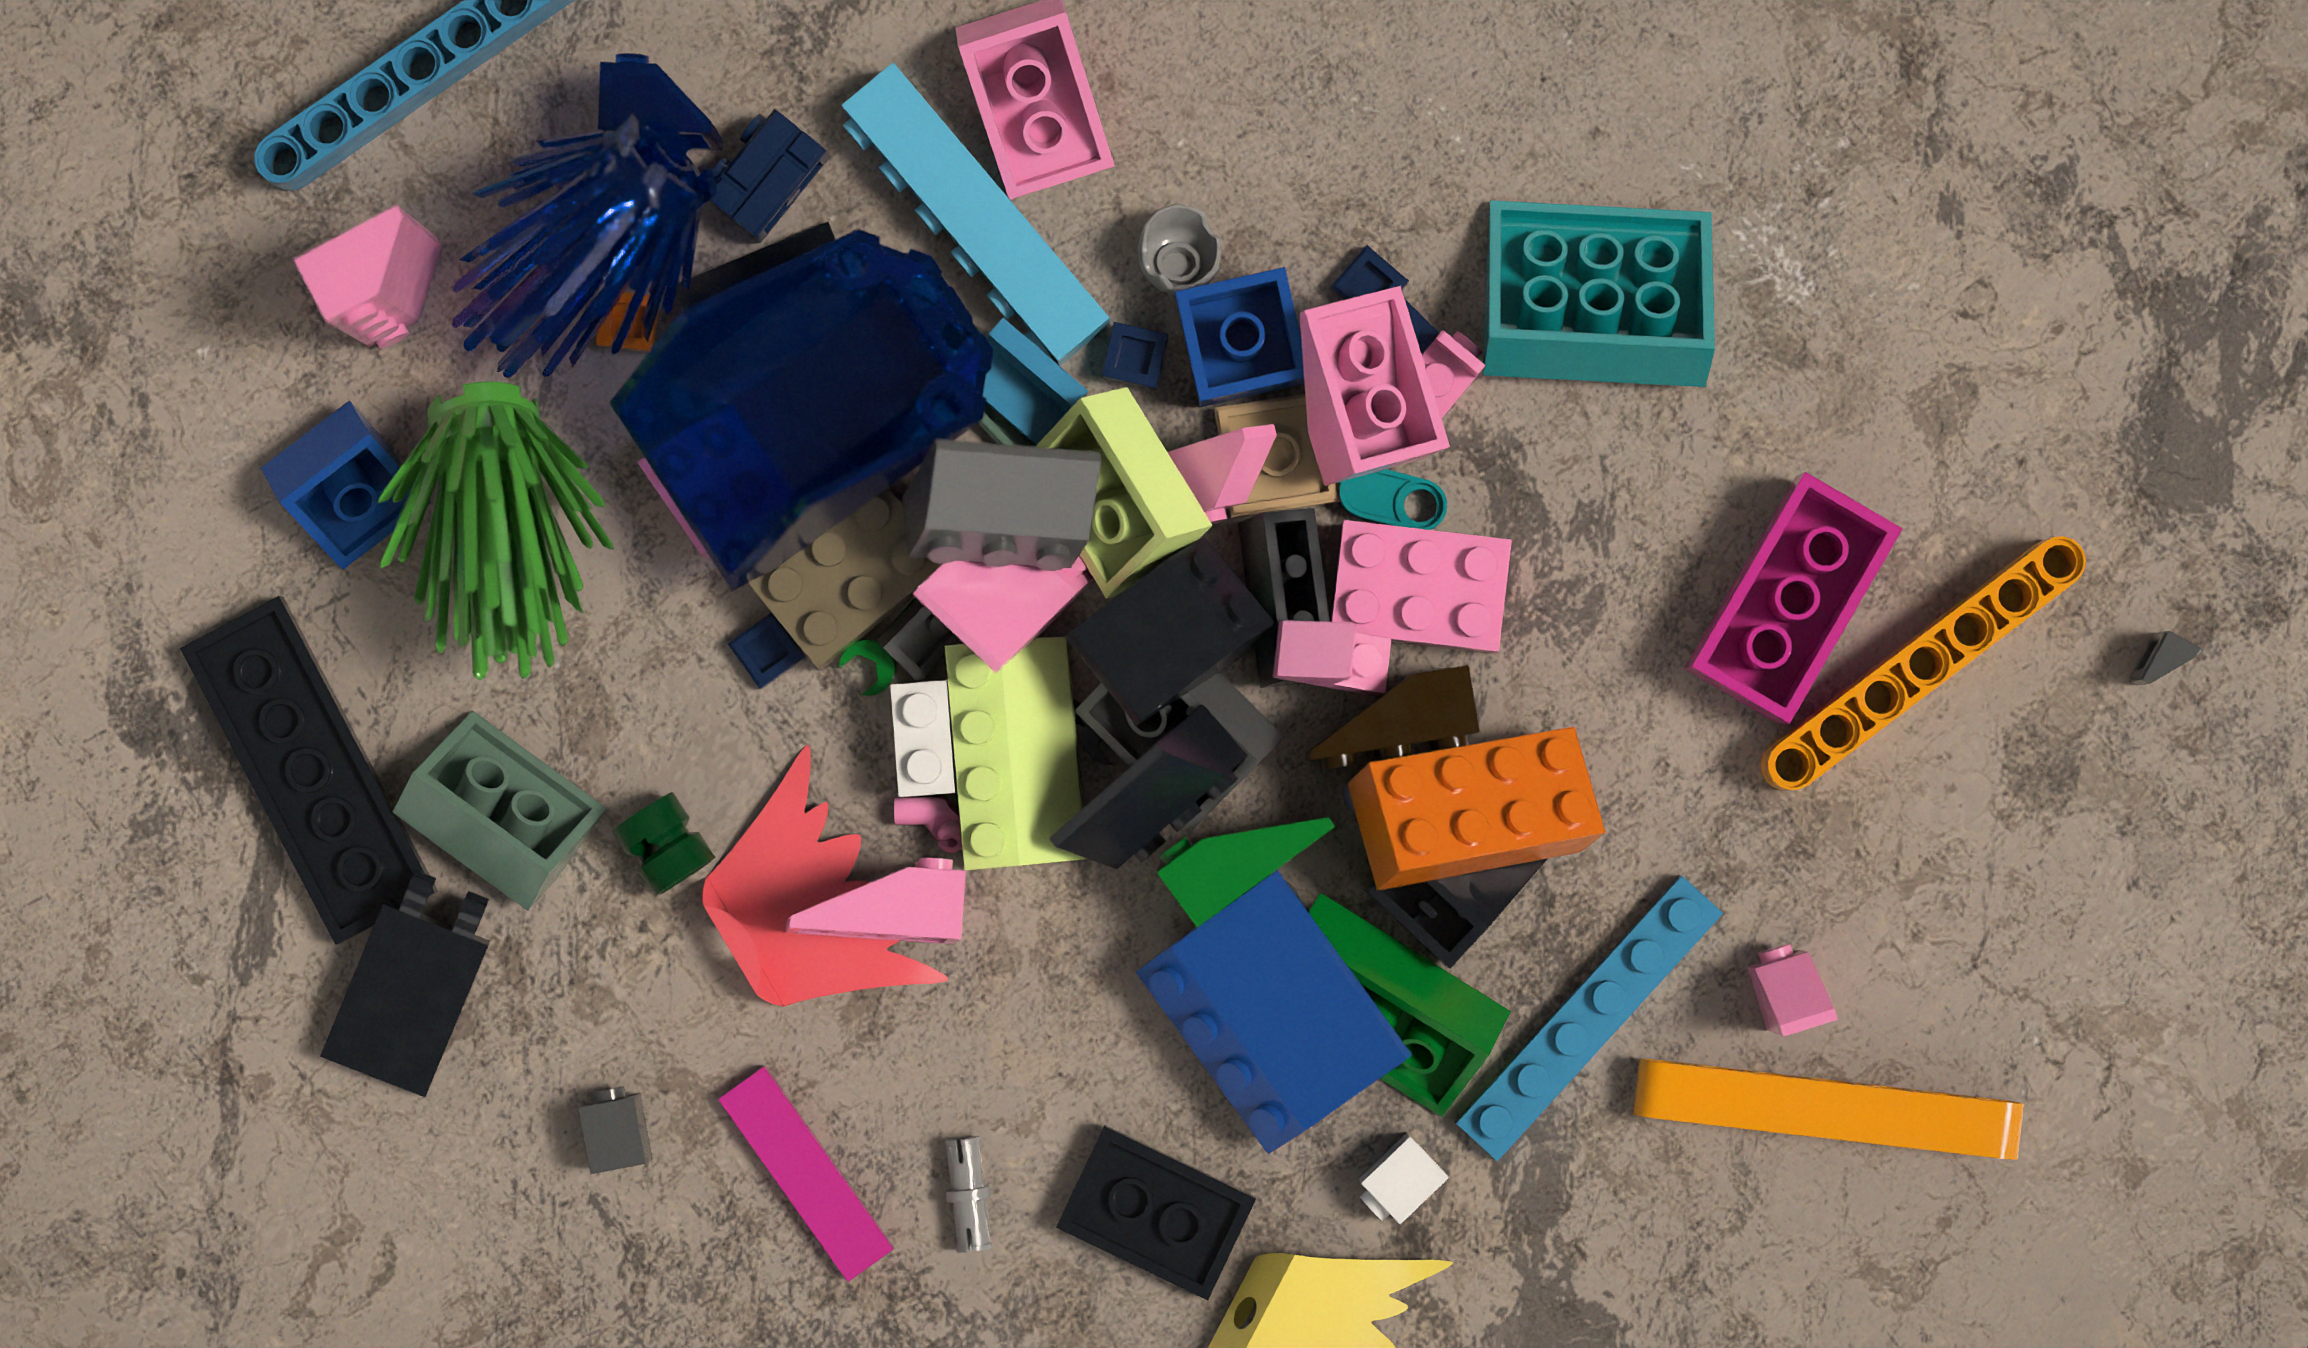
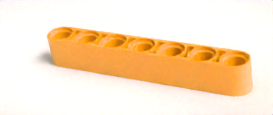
M2065 536L2052 537L2034 544L1772 743L1764 751L1760 760V772L1764 780L1771 787L1779 790H1800L1811 784L2074 584L2082 576L2086 566V556L2082 547L2074 539ZM2049 548L2058 549L2066 558L2067 568L2060 578H2055L2048 574L2043 566V558ZM2006 581L2015 583L2022 592V604L2015 612L2006 610L1999 601L2000 587ZM1961 615L1971 617L1978 626L1979 634L1977 640L1970 646L1962 644L1954 634L1955 622ZM1919 648L1928 651L1934 659L1935 667L1933 673L1925 680L1917 678L1910 669L1909 661L1911 655ZM1874 682L1883 684L1890 693L1889 706L1880 714L1870 710L1865 702L1866 690ZM1831 715L1838 717L1846 727L1844 741L1835 748L1828 746L1820 735L1822 722ZM1786 749L1794 751L1802 761L1800 775L1790 782L1778 775L1775 764L1779 754Z
M1640 1058L1633 1115L2018 1160L2024 1103Z

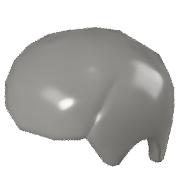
M1176 203L1157 209L1143 225L1137 246L1138 263L1144 276L1155 288L1175 296V291L1207 285L1216 276L1220 266L1221 238L1212 231L1206 221V214L1203 211Z

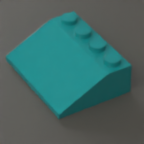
M1490 200L1483 321V364L1485 365L1483 375L1706 387L1715 352L1712 212Z

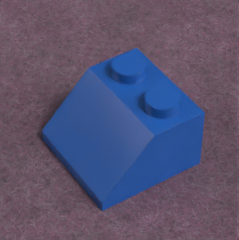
M350 400L260 468L279 503L342 570L394 532L397 526L395 525L412 488L411 486L403 500L393 503L392 495L388 501L377 503L385 488L402 466V462L383 437Z

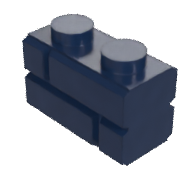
M776 109L771 112L767 119L761 114L757 115L740 137L745 146L732 162L726 157L721 159L705 180V184L710 187L704 195L706 199L759 243L765 239L830 158L827 150Z

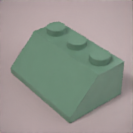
M472 710L411 774L392 813L529 911L559 877L602 818L607 808Z

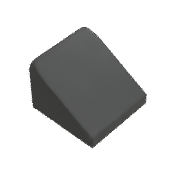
M2171 631L2152 634L2129 677L2131 678L2130 682L2137 686L2151 684L2200 655L2204 650Z

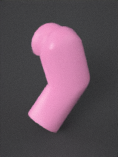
M944 797L894 798L895 825H925L938 841V846L941 850L947 853H956L963 849L960 814L948 799Z

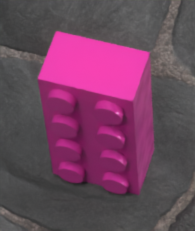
M1807 472L1796 476L1684 669L1779 725L1790 724L1903 528Z

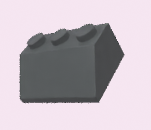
M936 439L902 497L908 556L929 558L935 563H951L958 560L984 562L991 567H1004L1010 564L1038 566L1046 571L1071 568L1089 541L1101 466L1100 452Z
M1220 672L1137 726L1102 682L1075 710L1129 766H1132L1156 743L1204 704L1248 756L1232 769L1239 779L1214 801L1206 793L1196 801L1202 811L1187 823L1192 829L1285 738Z

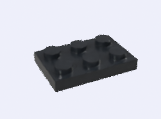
M1104 1125L1056 1228L1203 1299L1209 1300L1256 1201V1197Z

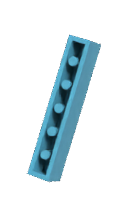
M893 62L842 104L844 112L849 118L842 125L847 133L863 151L870 145L875 148L885 160L878 167L885 178L899 193L908 187L921 203L914 211L935 236L942 230L947 233L957 245L950 252L957 263L971 278L980 272L993 288L986 294L987 298L1006 320L1015 314L1029 330L1024 336L1048 357H1051L1059 366L1063 365L1110 325L1109 316Z

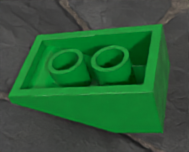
M1322 817L1205 837L1194 844L1185 836L1159 855L1165 865L1157 870V874L1198 928L1333 829L1335 825L1329 817Z

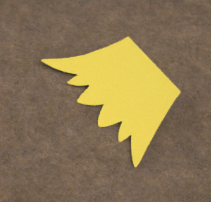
M1268 1253L1256 1256L1208 1348H1396L1371 1323L1375 1320L1393 1317L1408 1309V1305L1390 1297L1389 1294L1426 1279L1448 1268L1453 1262L1435 1259H1331L1287 1253ZM1256 1301V1313L1252 1322L1246 1328L1239 1329L1251 1313Z

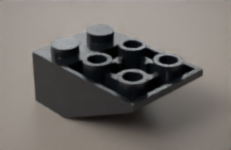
M1547 859L1378 891L1373 880L1364 891L1445 967L1451 969L1490 927Z

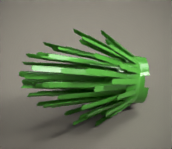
M474 382L463 385V395L443 403L442 396L438 395L430 403L426 412L428 429L379 497L377 503L386 502L393 495L392 501L396 503L404 499L412 486L395 525L397 526L381 560L380 569L391 563L399 544L403 543L398 557L399 563L403 564L409 558L437 480L439 482L438 493L414 600L416 604L421 605L426 596L424 622L433 618L438 579L440 580L436 649L439 653H443L447 639L454 534L452 580L454 583L455 640H458V646L461 648L469 643V634H471L472 671L475 678L479 680L486 678L489 669V657L493 656L497 663L506 662L508 647L510 653H517L519 675L524 679L531 673L530 656L533 658L537 657L536 638L538 633L546 665L551 667L554 663L548 621L554 623L559 645L565 646L568 642V635L545 541L554 572L558 574L565 600L573 605L575 610L584 613L577 591L579 592L583 589V581L548 501L540 472L581 543L589 549L593 547L592 539L576 512L581 513L603 547L614 550V547L590 511L592 509L576 487L577 485L594 505L602 508L605 507V502L576 469H588L587 466L589 465L540 419L538 400L534 398L531 402L522 397L520 386L510 383Z

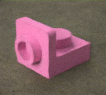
M1442 330L1422 355L1441 419L1485 367L1478 359L1482 353L1480 348L1458 331L1451 337Z

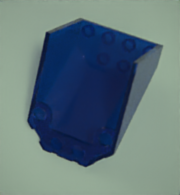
M860 229L852 231L682 310L609 402L731 591L776 569L917 468L924 461L936 439L954 441L984 418L986 398L983 397L986 374L991 370L994 349L985 335L979 332L973 323V317L954 288L947 284L941 275L943 273L931 255L912 248L907 253L880 244V237Z

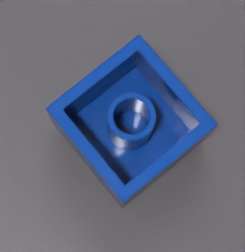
M1285 267L1175 291V303L1199 408L1305 384L1302 340Z

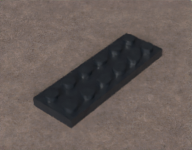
M277 596L181 647L180 650L335 945H339L373 927L385 899L401 905L415 870L428 875L429 873L401 819L392 813L394 806L284 597ZM435 884L433 885L429 897L438 892Z

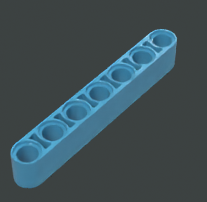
M463 0L266 136L258 144L254 153L258 172L270 183L285 191H296L307 186L575 0H527L525 9L516 16L502 14L501 5L503 0ZM472 23L480 25L481 36L474 46L461 48L456 45V35L462 26ZM422 55L434 56L435 68L433 73L422 80L412 79L410 75L412 62ZM377 86L387 87L389 90L387 104L381 110L367 111L365 108L367 93ZM340 118L343 122L341 136L332 143H321L319 139L321 125L328 119ZM286 149L295 150L297 154L295 168L288 174L276 175L273 170L275 157Z

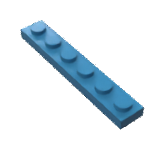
M1679 875L1460 1115L1455 1123L1498 1162L1721 917L1723 912L1687 879Z

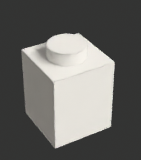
M1406 1133L1359 1178L1361 1184L1367 1189L1360 1198L1382 1221L1391 1214L1401 1224L1449 1177L1418 1143Z

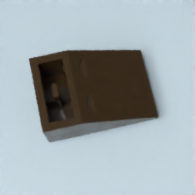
M1469 665L1416 673L1406 677L1306 753L1307 762L1319 760L1322 771L1356 765L1355 754L1375 751L1376 761L1413 755L1411 744L1430 741L1431 752L1468 745L1467 735L1480 732Z

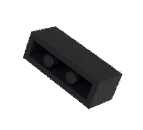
M1315 509L1263 512L1238 523L1247 589L1275 622L1254 645L1260 688L1304 684L1273 678L1279 622H1330Z

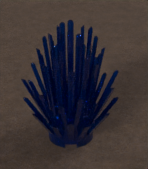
M634 112L616 128L536 140L542 148L552 147L554 149L515 158L512 163L519 167L538 165L509 174L512 177L480 188L472 193L474 196L484 198L509 188L517 190L530 185L502 198L498 203L500 207H510L554 186L558 189L555 193L459 259L460 261L470 263L478 256H484L488 252L496 250L457 280L453 285L454 292L465 289L521 246L472 288L483 291L453 318L452 326L454 328H458L462 324L464 327L474 328L535 265L537 266L465 339L463 345L466 351L474 350L489 335L490 342L496 344L497 350L504 352L544 312L545 315L498 362L497 372L504 370V377H512L527 359L534 355L541 345L542 357L549 351L604 284L546 363L542 375L547 377L554 372L582 332L588 328L569 357L571 367L576 364L629 286L635 292L611 344V353L617 354L625 341L649 284L652 282L649 288L650 296L641 319L644 326L642 334L648 343L663 294L662 307L665 314L668 315L672 310L680 273L682 275L681 285L689 292L701 208L717 192V184L710 168H707L701 174L686 155L693 146L678 131L658 117L649 113L640 121L637 120V114Z

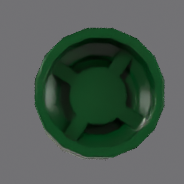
M674 792L646 806L612 831L628 857H639L642 861L638 872L654 897L678 885L716 858L700 832H689L686 828L690 817Z

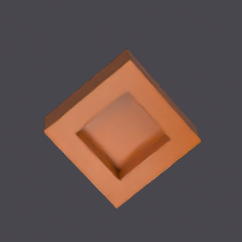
M602 289L596 345L602 348L654 354L660 298L654 295Z

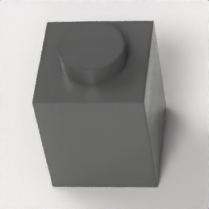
M624 1086L591 1092L593 1103H587L578 1107L590 1174L642 1165L651 1161L653 1157L641 1093L626 1096Z

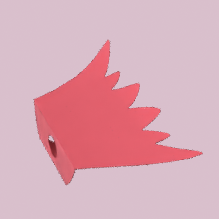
M806 745L796 757L784 779L758 817L722 862L706 877L702 889V903L756 995L774 1005L784 1007L817 997L869 988L946 982L948 977L934 968L901 954L888 951L887 948L899 942L898 940L785 933L786 921L790 916L871 883L867 881H845L851 873L860 851L861 836L859 834L843 835L823 842L817 841L826 823L828 803L823 802L807 813L804 812L811 769L810 746Z

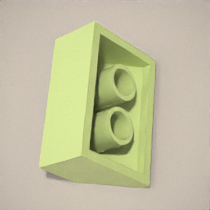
M1128 387L1080 398L1035 446L1040 448L1100 452L1101 466L1090 537L1080 556L1106 599L1114 597L1131 587L1165 560L1196 542L1213 526Z

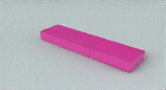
M766 1066L718 1099L847 1282L895 1248Z

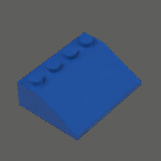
M1278 870L1256 884L1198 928H1193L1136 971L1141 981L1267 1154H1270L1312 1127L1412 1055Z

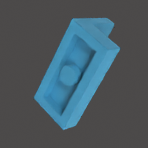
M1004 318L988 334L986 344L971 359L959 376V380L1035 446L1080 398L1086 397L1088 393L1086 388Z

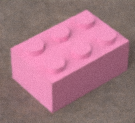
M1343 520L1340 528L1330 622L1357 624V632L1391 638V642L1495 654L1499 652L1512 540Z

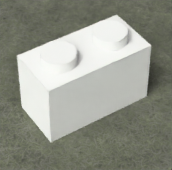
M948 681L891 684L898 796L914 797L958 793Z

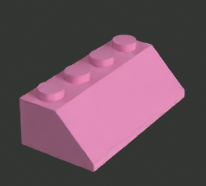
M396 205L294 259L326 322L369 347L377 343L379 349H383L406 338L409 335L407 327L419 321L442 246L433 233Z

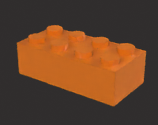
M1575 727L1370 762L1347 783L1377 891L1579 853L1606 833Z

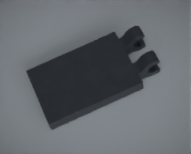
M415 870L401 905L386 899L384 900L320 1057L426 1097L490 940L475 935L489 899L468 891L454 926L422 914L436 878Z

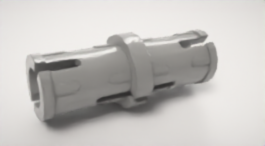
M969 1136L967 1139L958 1137L944 1140L947 1148L951 1189L946 1191L947 1203H953L957 1239L956 1252L966 1253L970 1249H973V1252L992 1249L986 1199L991 1197L990 1186L984 1185L979 1144L981 1142L980 1136Z

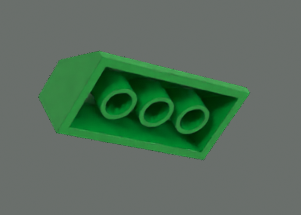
M1320 892L1308 909V913L1412 1054L1407 1060L1380 1079L1443 1117L1490 1055L1511 1011Z

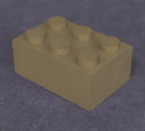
M876 475L749 578L747 582L817 669L823 671L838 659L847 648L864 638L912 599L916 589L944 563H935L929 558L908 556L903 505L879 475Z

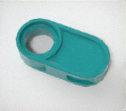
M1385 469L1342 481L1339 485L1341 506L1349 515L1361 520L1383 525L1433 530L1443 521L1447 512V499L1444 491L1436 483L1428 479ZM1420 490L1432 495L1436 502V512L1430 520L1416 522L1406 514L1404 502L1411 492Z

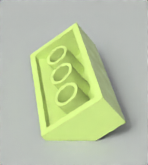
M1066 636L1035 638L997 673L966 644L945 646L964 871L1087 859L1057 848L1049 840L1053 834L1083 809L1068 640L1065 638Z

